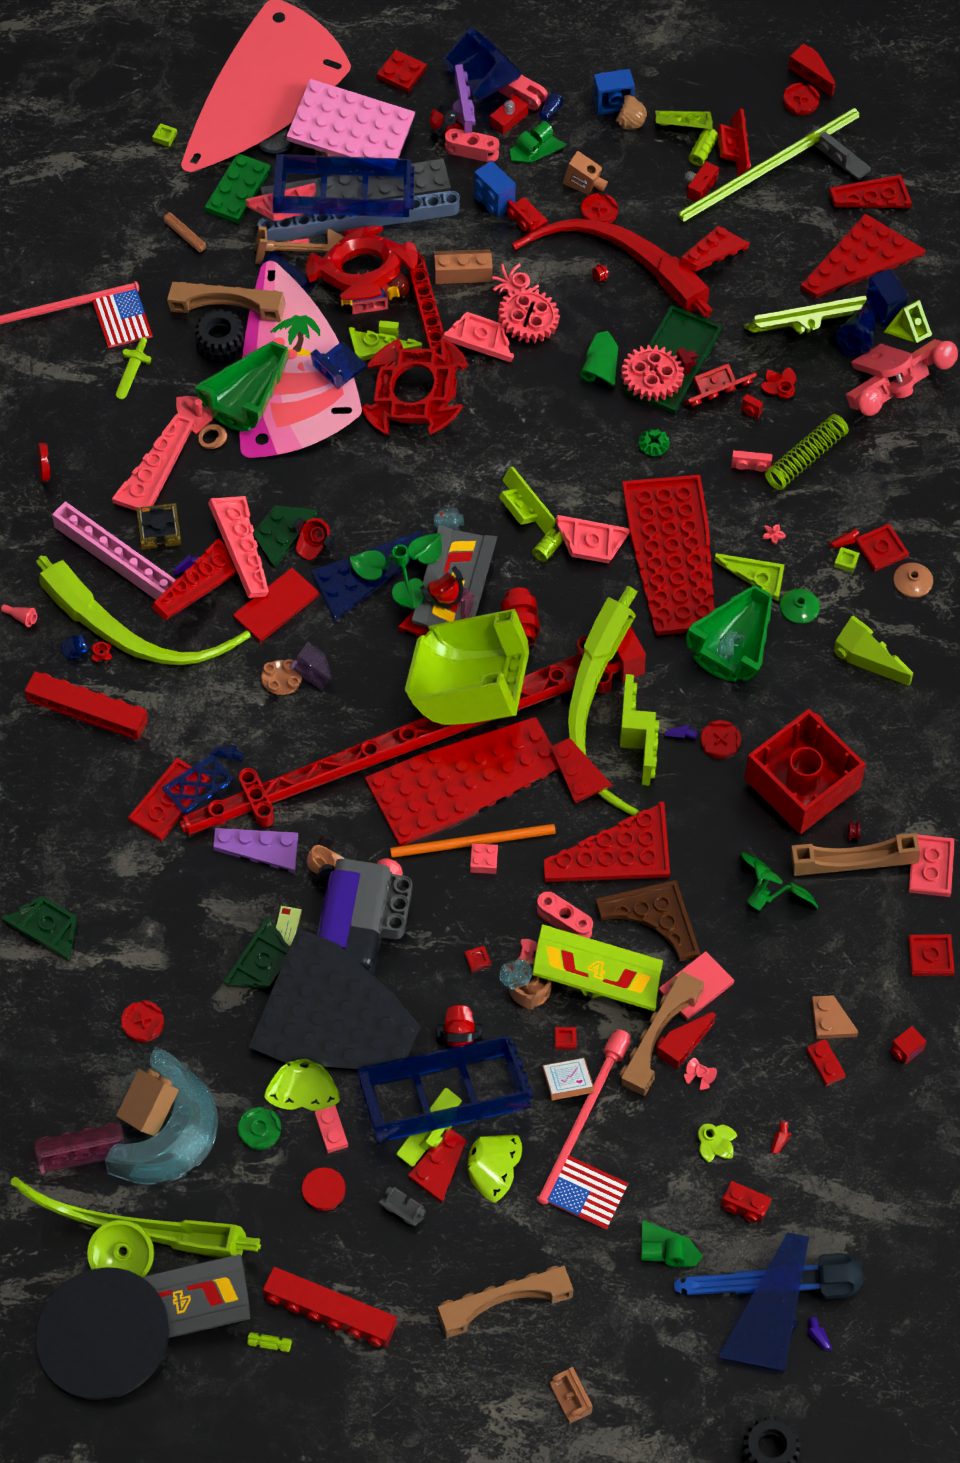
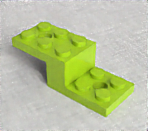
M626 674L620 747L644 749L642 785L650 786L651 778H655L659 720H656V712L635 711L637 683H633L634 675Z

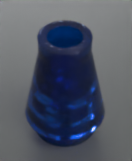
M555 92L547 95L543 108L539 113L540 117L544 120H549L563 106V98Z

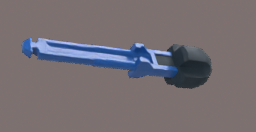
M822 1254L819 1257V1265L774 1267V1269L734 1271V1273L686 1276L684 1283H681V1279L674 1282V1288L679 1294H682L681 1290L685 1289L687 1295L821 1290V1295L825 1299H835L855 1294L863 1283L864 1273L861 1264L849 1254Z

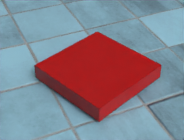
M890 524L855 538V544L874 572L909 556V552Z
M951 934L909 935L911 976H954Z

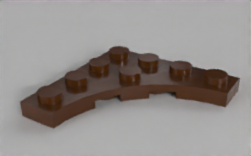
M676 880L596 899L595 903L601 921L626 919L642 923L654 929L669 942L677 954L679 962L700 956V951Z

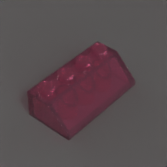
M108 1123L100 1128L89 1127L81 1132H65L57 1137L46 1136L38 1141H34L41 1173L127 1155L121 1123Z

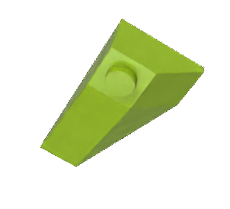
M852 616L835 641L834 652L836 655L850 664L909 686L912 681L913 672L896 655L891 656L888 653L887 645L883 641L879 643L871 635L873 631L855 616Z

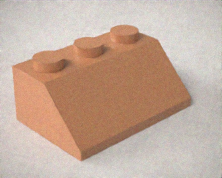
M490 249L434 251L435 284L492 282L493 268Z

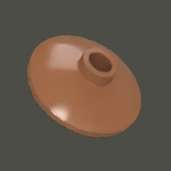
M906 563L895 571L893 582L901 594L917 598L926 595L931 590L933 576L929 569L921 564Z

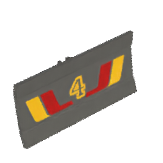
M439 524L437 534H442V554L438 561L428 564L423 583L430 593L429 583L439 580L447 572L455 577L451 568L456 566L464 579L462 581L463 597L458 603L449 608L437 606L424 598L422 604L415 608L412 617L413 623L429 627L430 625L476 617L497 536H483L453 530Z
M241 1254L143 1277L155 1288L165 1304L170 1329L169 1338L251 1319Z

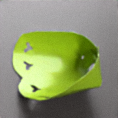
M307 1059L291 1061L282 1066L274 1075L264 1096L274 1106L287 1110L304 1107L311 1111H318L332 1107L340 1101L338 1089L329 1073L322 1065ZM307 1063L309 1064V1066L307 1068H303L300 1066V1064ZM276 1094L278 1100H276L274 1097H271L270 1095ZM330 1096L332 1098H335L334 1100H330V1102H327ZM288 1098H290L292 1101H294V1103H285V1101H287ZM316 1099H317V1101L320 1103V1104H317V1103L311 1104V1102L315 1101Z
M518 1135L478 1137L469 1151L467 1168L470 1180L476 1189L493 1203L500 1200L507 1193L513 1182V1167L520 1161L522 1155V1143ZM515 1151L513 1158H511L510 1152ZM505 1174H507V1176L505 1177V1182H504L503 1179L501 1178V1176H504ZM500 1189V1191L496 1192V1195L494 1196L493 1190Z

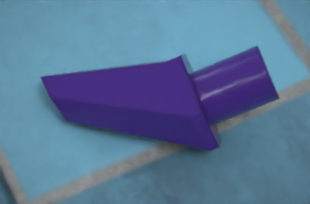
M188 555L174 568V576L185 572L201 556L191 558V555Z
M689 725L667 729L664 736L683 739L687 736L696 739L698 732L689 729Z
M817 1317L808 1319L810 1329L807 1333L823 1350L831 1351L830 1342L824 1328L819 1327Z

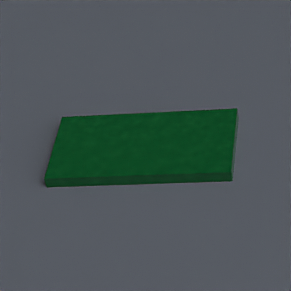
M671 305L649 345L651 349H654L655 345H657L658 350L665 347L666 353L672 351L671 356H675L677 349L683 347L686 351L694 350L698 356L695 359L697 364L691 367L689 374L684 375L682 385L678 387V392H673L672 397L666 394L665 400L661 396L658 397V401H655L654 397H651L650 401H648L647 396L640 399L639 393L634 396V390H627L628 385L624 386L623 394L675 415L694 382L693 377L697 376L723 331V326Z

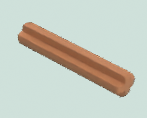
M169 212L163 217L164 222L198 252L206 249V243L172 213Z

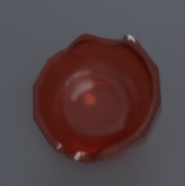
M398 273L395 278L387 283L389 286L398 287L402 299L408 296L410 283L403 273Z

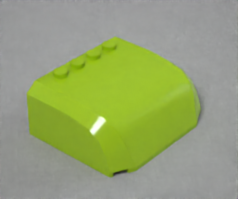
M515 609L430 625L428 627L429 632L417 639L405 691L413 705L425 717L439 724L456 725L480 723L517 715L529 657V645Z

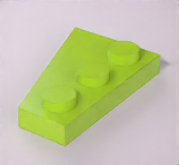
M655 111V121L662 126L679 125L712 129L713 122L710 112Z

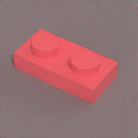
M733 450L731 468L740 470L750 469L760 472L766 471L771 467L772 454Z
M336 1106L315 1111V1117L327 1153L347 1148L348 1142Z

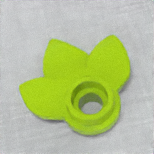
M712 1124L702 1125L698 1130V1139L701 1142L699 1148L701 1156L707 1162H711L715 1155L731 1159L733 1157V1146L730 1141L737 1137L736 1132L726 1125H719L717 1127ZM706 1131H710L712 1137H708Z

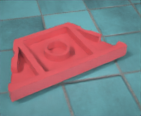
M315 183L248 198L246 199V206L273 221L310 213L316 186Z
M466 312L442 336V338L451 343L508 362H512L514 358L513 353H510L508 348L510 343L505 335V329L501 328L502 323Z
M557 515L555 519L571 557L608 564L630 533L629 528Z

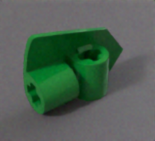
M542 121L530 132L525 131L518 137L516 145L509 151L511 162L532 163L566 147L567 144L553 137L551 125L546 121Z
M608 331L596 333L588 349L580 376L588 382H594L599 377L615 386L618 345Z
M645 1220L642 1222L641 1261H661L673 1267H695L703 1259V1255L690 1238Z

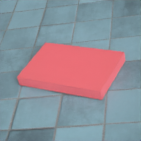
M917 834L920 849L919 863L910 864L909 892L950 897L955 839Z
M706 951L681 970L704 981V991L695 1007L690 1005L679 1013L688 1021L734 984L735 980ZM674 977L659 988L658 992L662 996L670 992V984Z

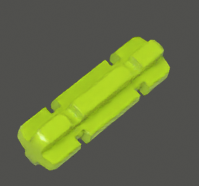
M250 1332L248 1335L247 1343L250 1346L260 1345L261 1348L278 1350L279 1348L284 1352H289L291 1349L292 1341L288 1338L279 1339L277 1336L265 1334L259 1336V1333Z

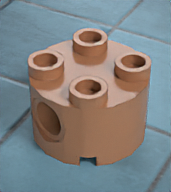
M523 959L513 966V971L510 972L509 992L516 1003L524 1006L526 1009H533L545 1003L549 998L552 981L532 975L534 960Z

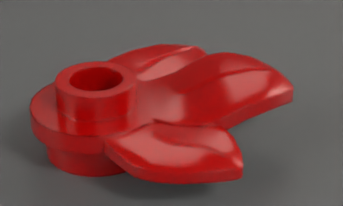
M790 367L785 369L782 375L767 370L766 382L761 384V388L768 394L778 395L781 398H790L795 392L796 375Z

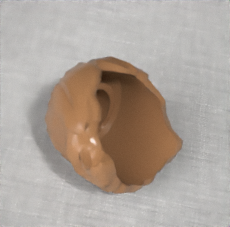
M625 95L623 108L620 110L621 112L617 116L616 122H619L623 129L636 130L645 122L647 111L635 96Z

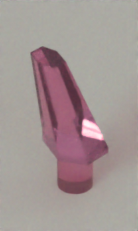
M463 588V597L460 600L462 617L464 619L470 615L474 595L471 592L469 593L467 588Z

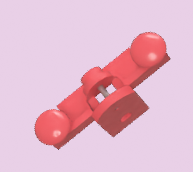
M934 339L915 352L909 353L879 344L851 362L854 369L875 376L846 394L850 408L860 409L864 415L873 416L880 411L883 403L892 397L904 398L913 393V385L929 375L927 365L930 366L935 363L938 368L945 370L955 364L958 358L956 345L951 341L943 342ZM896 375L897 379H895L892 382H889L888 377Z

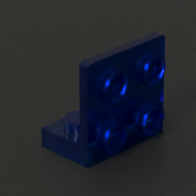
M340 342L326 354H321L317 349L310 353L313 366L337 389L366 368V363L343 342Z

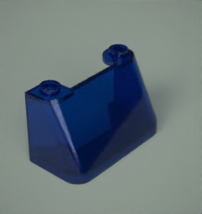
M472 26L465 31L443 58V61L447 64L446 69L452 74H455V65H463V71L467 72L468 84L471 89L470 94L477 100L479 98L485 99L518 80L523 74L496 45Z

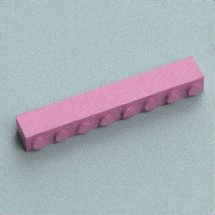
M66 501L52 514L56 529L157 600L176 581Z

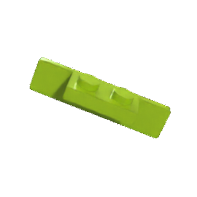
M509 467L503 478V482L509 490L501 492L499 498L521 525L536 522L542 531L547 534L555 526V518L516 469Z
M448 1088L443 1089L397 1151L396 1155L410 1167H414L426 1150L438 1146L443 1139L441 1134L444 1130L448 1131L455 1123L453 1118L457 1114L455 1110L462 1100Z

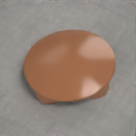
M276 660L264 665L261 680L268 691L277 695H286L298 689L302 681V675L293 660Z

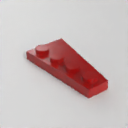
M717 226L681 257L679 263L696 272L712 265L713 261L724 260L725 256L729 254L733 256L739 250H747L750 243L732 234L725 228Z

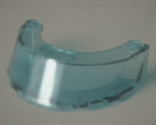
M156 1046L150 1057L151 1067L163 1077L172 1080V1085L179 1089L174 1099L171 1118L157 1135L146 1141L133 1144H115L110 1149L105 1160L108 1174L139 1184H156V1182L168 1180L171 1182L187 1175L188 1171L196 1165H200L206 1158L214 1144L218 1130L216 1103L207 1086L173 1055Z

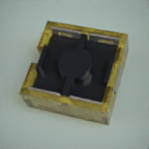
M176 503L137 508L142 549L158 548L157 545L165 544V546L181 545Z

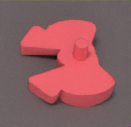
M522 939L520 942L522 950L516 963L523 959H535L533 958V952H536L537 943L530 939Z
M692 1058L687 1064V1074H684V1077L688 1084L696 1075L702 1078L700 1090L710 1088L709 1084L715 1080L717 1069L707 1068L701 1065L696 1058Z

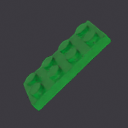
M238 153L205 205V212L239 224L249 208L246 206V199L256 196L271 171V165Z

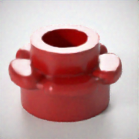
M597 264L592 269L594 279L597 282H605L609 275L607 267Z

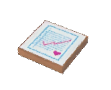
M585 1058L542 1065L552 1100L594 1093V1086Z

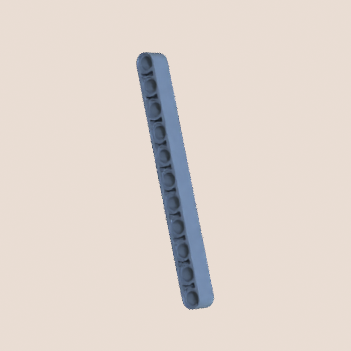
M445 191L312 210L310 213L285 218L284 220L273 221L264 217L258 221V228L259 226L267 228V240L279 241L327 234V229L342 232L354 227L384 226L453 216L459 212L460 196L455 191Z

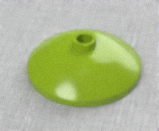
M113 1220L99 1227L92 1235L87 1251L88 1262L91 1269L104 1267L121 1268L145 1277L153 1264L154 1246L150 1236L140 1225L129 1220ZM125 1247L127 1254H122L120 1248Z

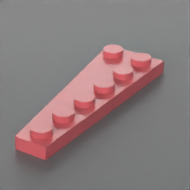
M180 414L174 416L162 432V435L155 441L150 452L146 453L142 458L141 464L133 470L128 481H125L112 498L114 504L138 512L141 510V513L152 509L195 425V419Z
M246 497L211 498L208 503L248 598L266 597L269 591L261 558L257 553V541L253 537L254 529L253 525L250 524V512Z

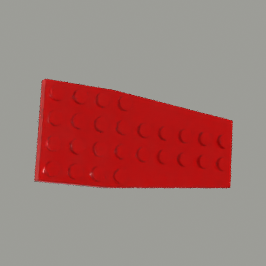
M700 475L622 481L630 537L655 634L687 633L693 623L712 613L715 609L709 523Z
M534 717L420 754L365 777V782L398 845L404 846L455 825L478 813L479 809L485 806L490 807L496 804L497 800L503 797L508 798L516 790L522 787L525 789L531 786L532 782L540 778L543 780L548 777V774L557 769L560 771L561 769L548 737L537 718Z

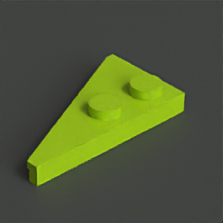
M353 327L349 328L356 361L372 359L384 346L396 340V336L377 334L368 330L367 333L355 331ZM408 339L407 341L400 340L403 346L402 349H422L421 342L413 339Z
M716 553L714 562L752 586L756 585L772 594L774 600H779L784 564Z

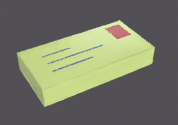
M281 906L276 928L290 947L299 927L302 909Z

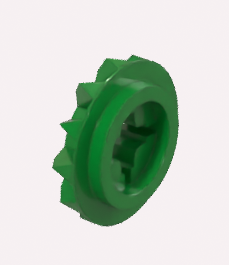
M650 428L646 432L643 431L639 437L640 449L650 456L664 454L670 445L666 432H661L659 429L652 430ZM651 439H658V443H651Z

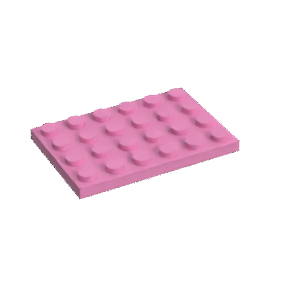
M310 79L286 140L393 174L415 117V112Z

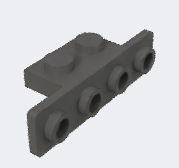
M816 126L813 130L806 134V136L816 131L820 127ZM826 131L820 134L819 142L814 144L815 147L857 180H860L871 170L869 165Z

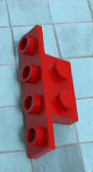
M741 108L731 118L732 127L723 124L717 127L720 158L736 162L738 176L748 171L751 166L745 125L746 118L744 117V109Z
M728 363L695 376L693 381L699 395L683 402V405L690 404L693 407L702 403L701 399L707 397L708 400L718 397V393L721 391L729 393L735 390V386L742 384L743 387L753 383L752 379L757 377V374L753 373L735 380Z

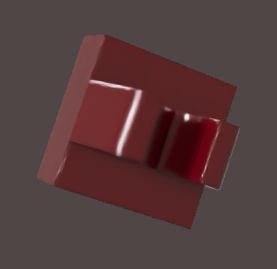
M684 347L677 349V361L682 362L681 367H684L683 374H689L691 367L697 364L695 359L698 356L694 350L686 351Z

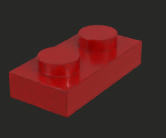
M826 1039L806 1047V1052L825 1086L845 1078L846 1074Z

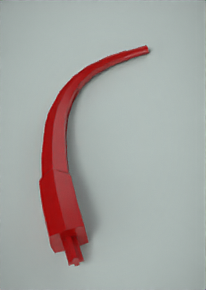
M589 219L563 220L538 228L511 243L513 250H516L540 237L560 231H579L596 235L622 248L639 261L658 279V283L683 310L688 312L698 310L703 317H709L713 313L712 308L707 304L709 288L691 269L680 264V260L676 256H670L653 243L621 226Z

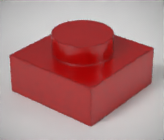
M746 394L742 400L741 410L747 415L758 419L762 414L763 402Z

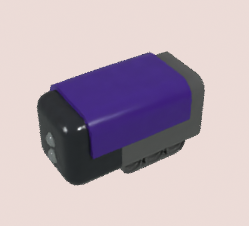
M350 859L336 860L334 871L330 872L317 935L339 944L363 967L375 975L381 938L399 939L405 933L412 896L411 879L404 875L392 874L390 867L386 865ZM406 887L407 890L401 891L398 888ZM400 905V906H403L404 908H403V909H396L395 906ZM397 924L400 927L392 928L391 925Z

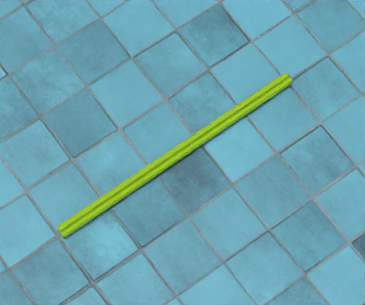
M856 108L847 111L679 211L678 217L684 222L819 142V136L824 131L830 135L859 118V111Z

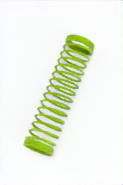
M836 414L830 415L825 422H822L804 440H801L791 451H788L787 455H784L778 462L774 463V466L768 468L765 476L770 485L777 490L784 489L786 484L790 483V480L793 481L794 477H798L799 473L803 472V469L806 470L807 466L811 465V462H815L816 458L818 459L820 455L824 454V451H828V448L836 444L837 440H841V437H844L849 431L844 419ZM832 420L842 428L843 432H840L834 426ZM822 427H824V428L826 429L827 433H828L833 439H835V442H834V443L832 442L831 438H830L824 431H822ZM817 431H820L822 433L823 437L829 443H831V446H828L827 442L820 435H818ZM813 434L817 435L820 442L827 447L826 450H824L820 442L814 438ZM809 438L813 439L816 446L809 441ZM805 442L809 443L812 450L818 454V457H815L812 450L805 445ZM801 445L804 446L808 454L814 458L813 461H811L808 454L801 449ZM817 447L821 449L823 453H819ZM796 449H799V450L801 451L802 455H803L808 461H810V464H807V463H806V461L804 460V458H803L800 454L797 453V450H796ZM792 453H795L798 459L806 465L805 468H802V465L792 456ZM788 456L792 458V460L794 461V463H795L799 468H801V471H800V472L798 471V469L796 468V466H795L791 461L788 460ZM784 460H786V461L788 462V464L790 465V467H791L795 472H797V475H794L793 472H792V470H791L787 465L784 464ZM779 463L782 464L786 471L793 476L792 479H790L788 474L782 468H780ZM771 472L782 482V486L774 480Z

